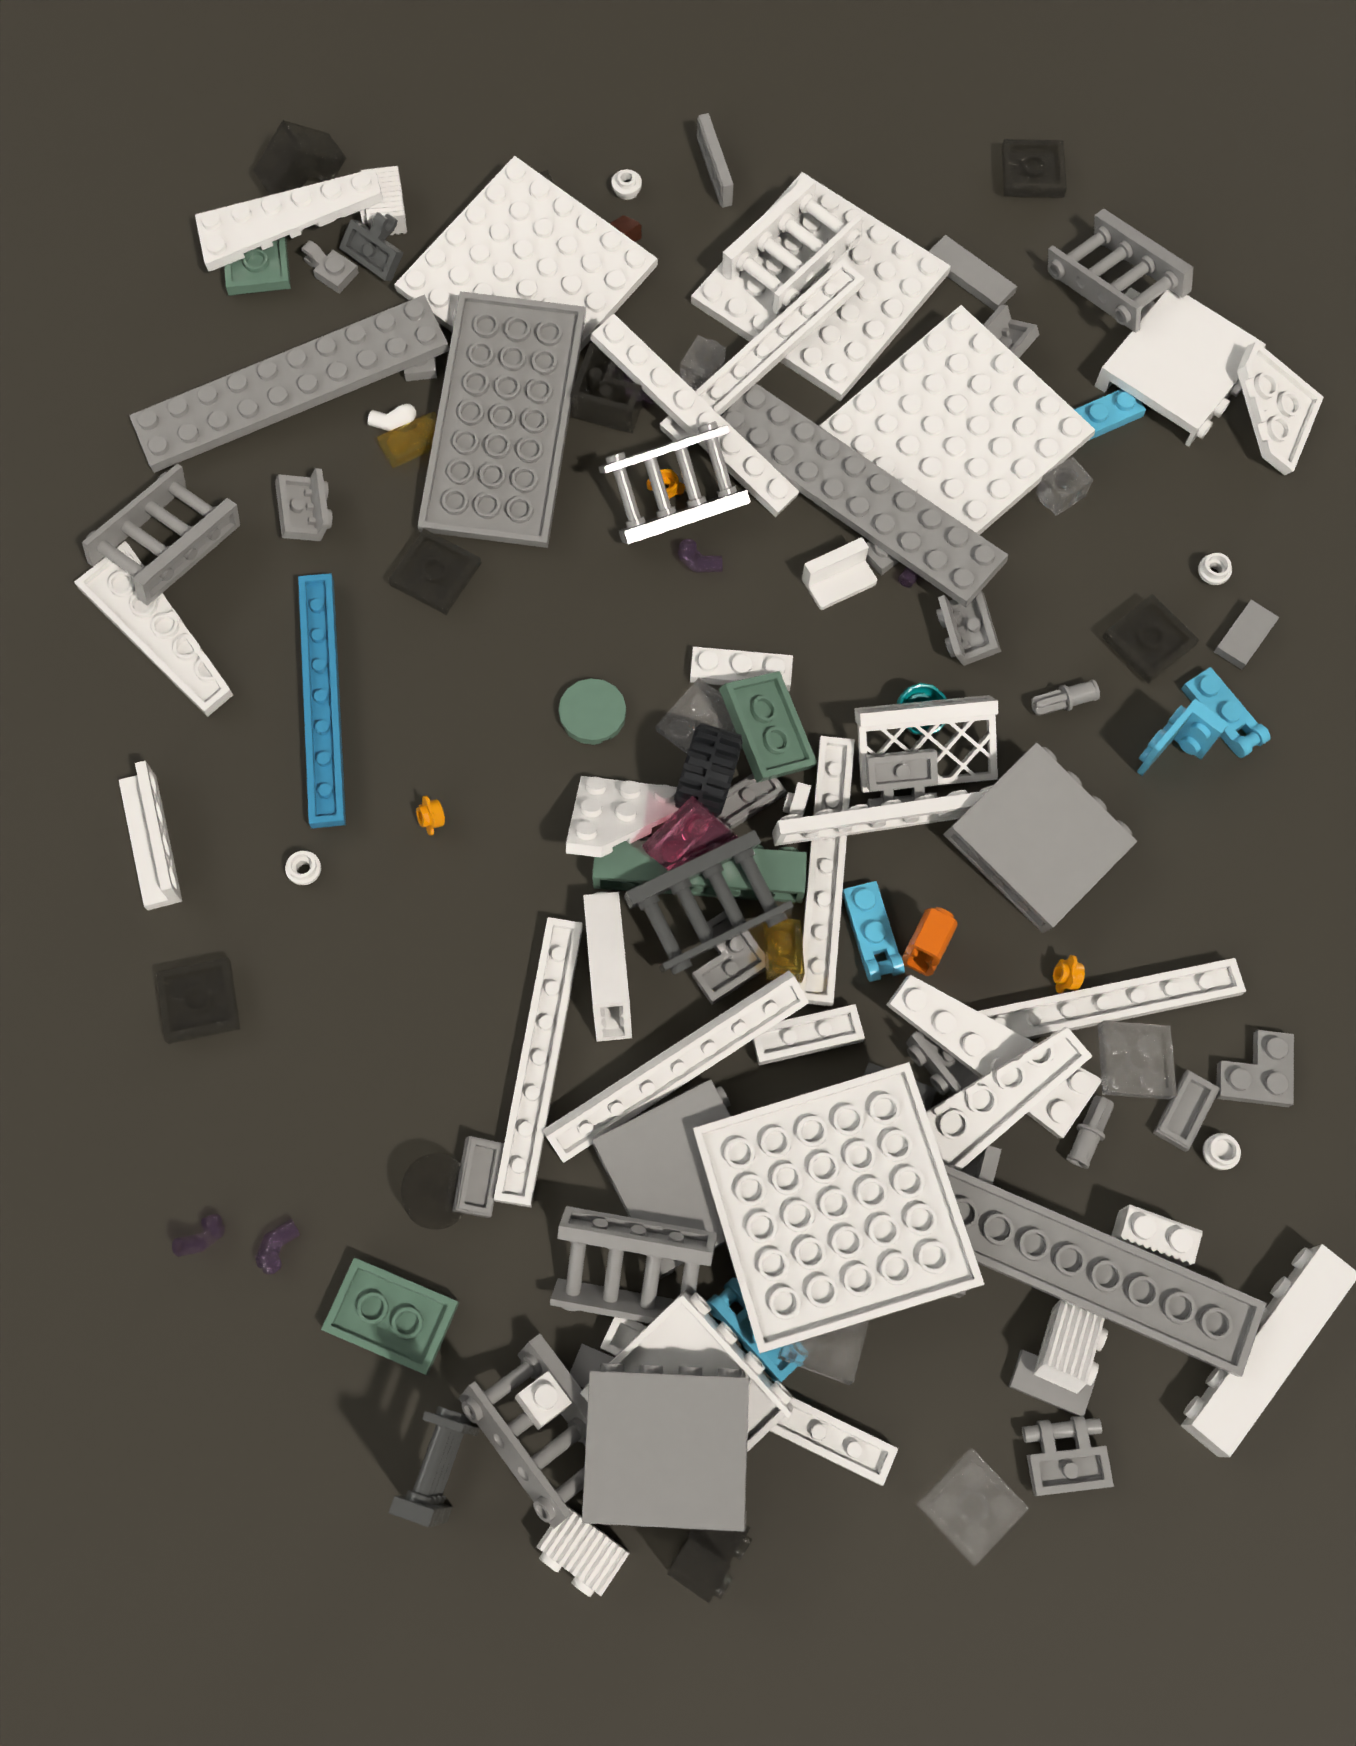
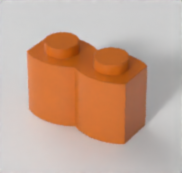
M940 907L925 910L902 956L905 966L925 976L933 975L958 926L951 912Z

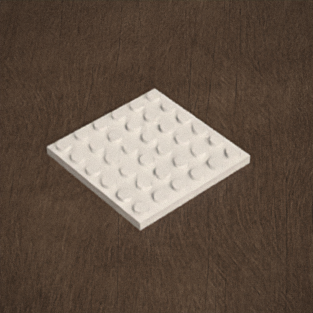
M514 156L394 285L396 291L409 301L425 295L437 322L453 332L460 291L585 306L586 318L581 351L590 341L591 334L623 305L658 266V258Z
M802 172L772 206L799 183L806 174ZM816 181V202L846 225L858 214L863 217L862 238L853 249L849 248L799 297L842 258L865 278V282L862 288L780 362L841 402L948 276L951 266ZM802 213L795 220L824 244H827L836 235L835 232L810 213ZM782 232L774 239V241L804 264L816 254L789 232ZM761 251L753 259L783 284L794 274L792 270L767 251ZM722 261L691 295V304L750 342L781 314L776 315L773 312L774 292L746 270L740 271L732 279L722 272Z
M962 305L820 425L821 428L979 535L1091 439L1095 433V429Z
M909 1062L693 1128L760 1354L984 1285Z

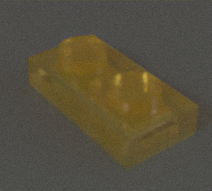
M435 411L377 437L379 446L392 468L431 451L437 420Z
M786 919L768 928L765 922L763 929L766 979L775 980L789 970L797 981L802 983L805 969L801 920Z

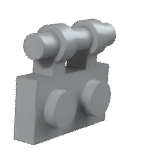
M934 748L866 755L867 789L869 792L881 791L880 798L868 799V808L881 806L882 803L899 799L904 803L914 801L916 798L924 795H934L935 798H938L937 793H925V786L938 785L937 751ZM912 788L911 795L894 797V789Z
M1073 1416L1070 1418V1421L1051 1423L1049 1419L1039 1420L1036 1422V1425L1022 1427L1024 1442L1039 1441L1042 1451L1039 1454L1027 1455L1033 1496L1114 1487L1107 1446L1091 1447L1089 1435L1102 1434L1100 1418L1085 1419L1084 1416ZM1074 1438L1076 1449L1056 1451L1055 1439Z

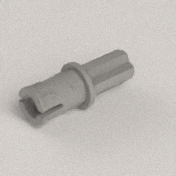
M1094 679L1070 687L1061 685L1058 690L1034 696L1031 699V707L1038 716L1062 709L1070 711L1073 706L1098 700L1100 698L1099 686Z
M1095 1096L1083 1123L1077 1125L1076 1128L1079 1132L1070 1154L1067 1156V1160L1070 1163L1084 1169L1089 1168L1099 1141H1103L1106 1137L1103 1132L1114 1108V1103L1108 1098Z

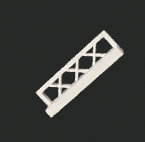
M146 761L135 763L137 775L120 779L119 785L143 905L147 910H152L182 902L157 776Z

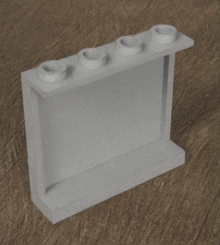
M1036 742L943 835L1042 933H1045L1055 927L1129 851L1137 840L1132 836L1130 828L1125 823L1115 820L1106 811V805L1098 797L1091 796L1082 787L1080 779L1074 773L1066 771L1056 762L1057 758L1051 750L1041 747Z
M711 1079L593 1139L592 1142L629 1217L717 1233L716 1248L724 1244L726 1239L693 1131L695 1127L731 1117L727 1110V1107L730 1106V1101L721 1086L715 1088ZM662 1258L659 1278L662 1279L673 1273L674 1269L684 1265V1262Z
M601 1363L600 1371H590L582 1523L744 1532L747 1522L746 1476L749 1384L751 1378L742 1377V1369L718 1368V1376H702V1367H679L678 1375L663 1374V1366L640 1365L639 1373L624 1372V1364Z

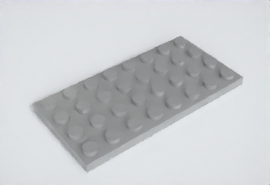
M460 291L417 525L419 532L548 548L586 318L585 306Z

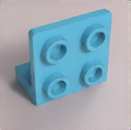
M1196 698L1187 709L1181 705L1170 717L1166 726L1156 733L1148 743V747L1138 758L1143 763L1137 773L1143 776L1172 740L1179 743L1184 752L1195 755L1201 760L1229 723Z

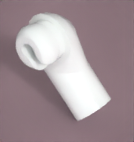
M410 404L400 405L388 414L371 410L368 416V425L388 432L398 433L414 421L416 410Z

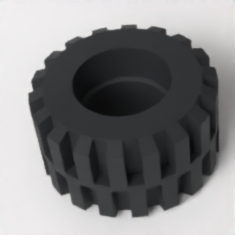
M700 723L695 728L674 798L675 807L710 818H718L722 813L742 748L741 734Z

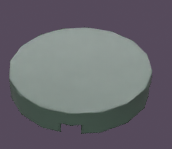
M593 678L578 681L567 688L561 697L558 710L561 724L569 737L580 743L591 745L600 744L602 741L609 738L611 740L617 736L624 726L626 718L624 697L616 686L605 680Z

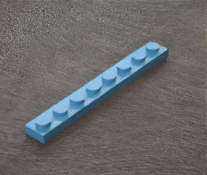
M332 573L298 576L309 825L311 829L346 825L334 579Z

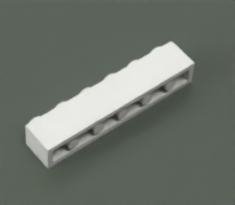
M1323 1244L1309 1249L1304 1247L1293 1259L1291 1264L1295 1268L1289 1277L1283 1276L1272 1288L1270 1294L1274 1297L1268 1306L1265 1307L1243 1376L1237 1377L1219 1368H1215L1206 1379L1205 1383L1209 1387L1201 1398L1198 1395L1195 1396L1183 1412L1187 1417L1181 1424V1427L1217 1457L1232 1456L1356 1281V1270Z

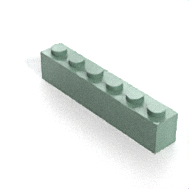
M643 837L630 844L624 841L613 846L612 853L603 857H594L593 888L629 891L726 843L711 842L708 845H698L686 839H678L674 843L660 842L659 839L654 837ZM761 845L753 849L756 854L753 858L774 900L778 902H788L791 900L792 903H802L805 894L807 852H799L794 847H781L778 850L764 849ZM734 859L722 864L724 870L721 873L735 899L758 900L741 864H736ZM703 875L690 880L692 886L689 888L693 896L717 897L709 879H704ZM669 890L665 894H672V892Z

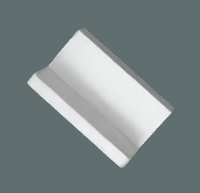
M863 537L804 563L802 581L820 610H824L877 584V578L866 562L869 547Z

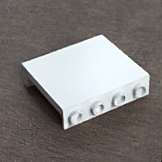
M1166 290L1140 321V330L1136 333L1132 331L1103 365L1094 386L1105 393L1113 383L1191 433L1185 443L1189 447L1196 437L1204 438L1213 425V422L1210 420L1214 415L1219 418L1230 403L1228 400L1229 396L1232 394L1236 397L1242 390L1237 369L1246 347L1255 341L1264 348L1266 344L1190 296L1186 295L1181 298L1171 290Z
M684 1290L608 1364H624V1372L639 1373L640 1365L663 1366V1374L674 1375L679 1374V1367H702V1376H718V1368L742 1369V1377L751 1378L748 1406V1452L785 1416L789 1418L792 1415L793 1405L790 1401L793 1397L779 1381L772 1383L764 1375L763 1371L766 1368L754 1353L749 1351L745 1354L735 1343L738 1340L737 1335L725 1322L722 1321L718 1325L708 1314L711 1311L710 1306L698 1293L695 1292L691 1295L687 1290ZM589 1382L580 1392V1394L587 1400V1402L589 1393Z

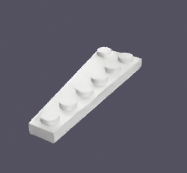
M375 168L195 214L204 263L208 271L216 270L245 258L244 253L260 246L262 250L274 246L273 241L290 235L291 239L302 235L301 231L314 224L321 227L334 222L338 218L346 217L383 202Z
M126 541L117 547L118 550L143 567V564ZM106 557L74 581L77 588L207 717L233 696L228 685L188 631L163 593L147 606L137 598L133 576Z
M912 975L904 979L886 1004V1006L980 1078L1037 1044ZM1080 1067L1026 1114L1057 1138H1064L1102 1082V1079Z
M1062 1028L926 1111L945 1165L959 1171L963 1169L1092 1057L1091 1053L1069 1028Z

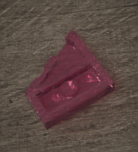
M691 796L642 847L648 855L670 871L738 838V836L694 796Z

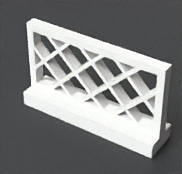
M985 695L854 708L855 722L858 729L861 791L863 793L869 792L866 774L867 751L870 754L885 753L893 742L905 751L919 750L925 741L930 739L941 749L937 753V763L945 754L959 765L950 775L940 776L938 774V785L998 780L995 714H998V700L992 696ZM986 720L987 733L977 743L965 731L974 721ZM959 722H964V724L960 728L955 724ZM940 724H950L957 732L942 746L931 735ZM931 725L927 731L920 727ZM916 727L923 735L909 750L897 738L906 728ZM887 729H896V731L891 734ZM881 730L889 739L875 753L867 746L866 732ZM963 735L974 747L960 761L949 750ZM986 743L988 752L982 748ZM979 751L988 757V772L974 773L966 765ZM963 769H965V770L968 772V774H959V773H960Z

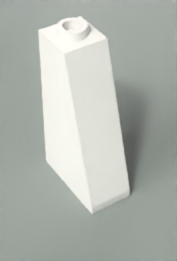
M597 892L595 894L583 895L596 1042L632 1038L631 1013L619 892Z

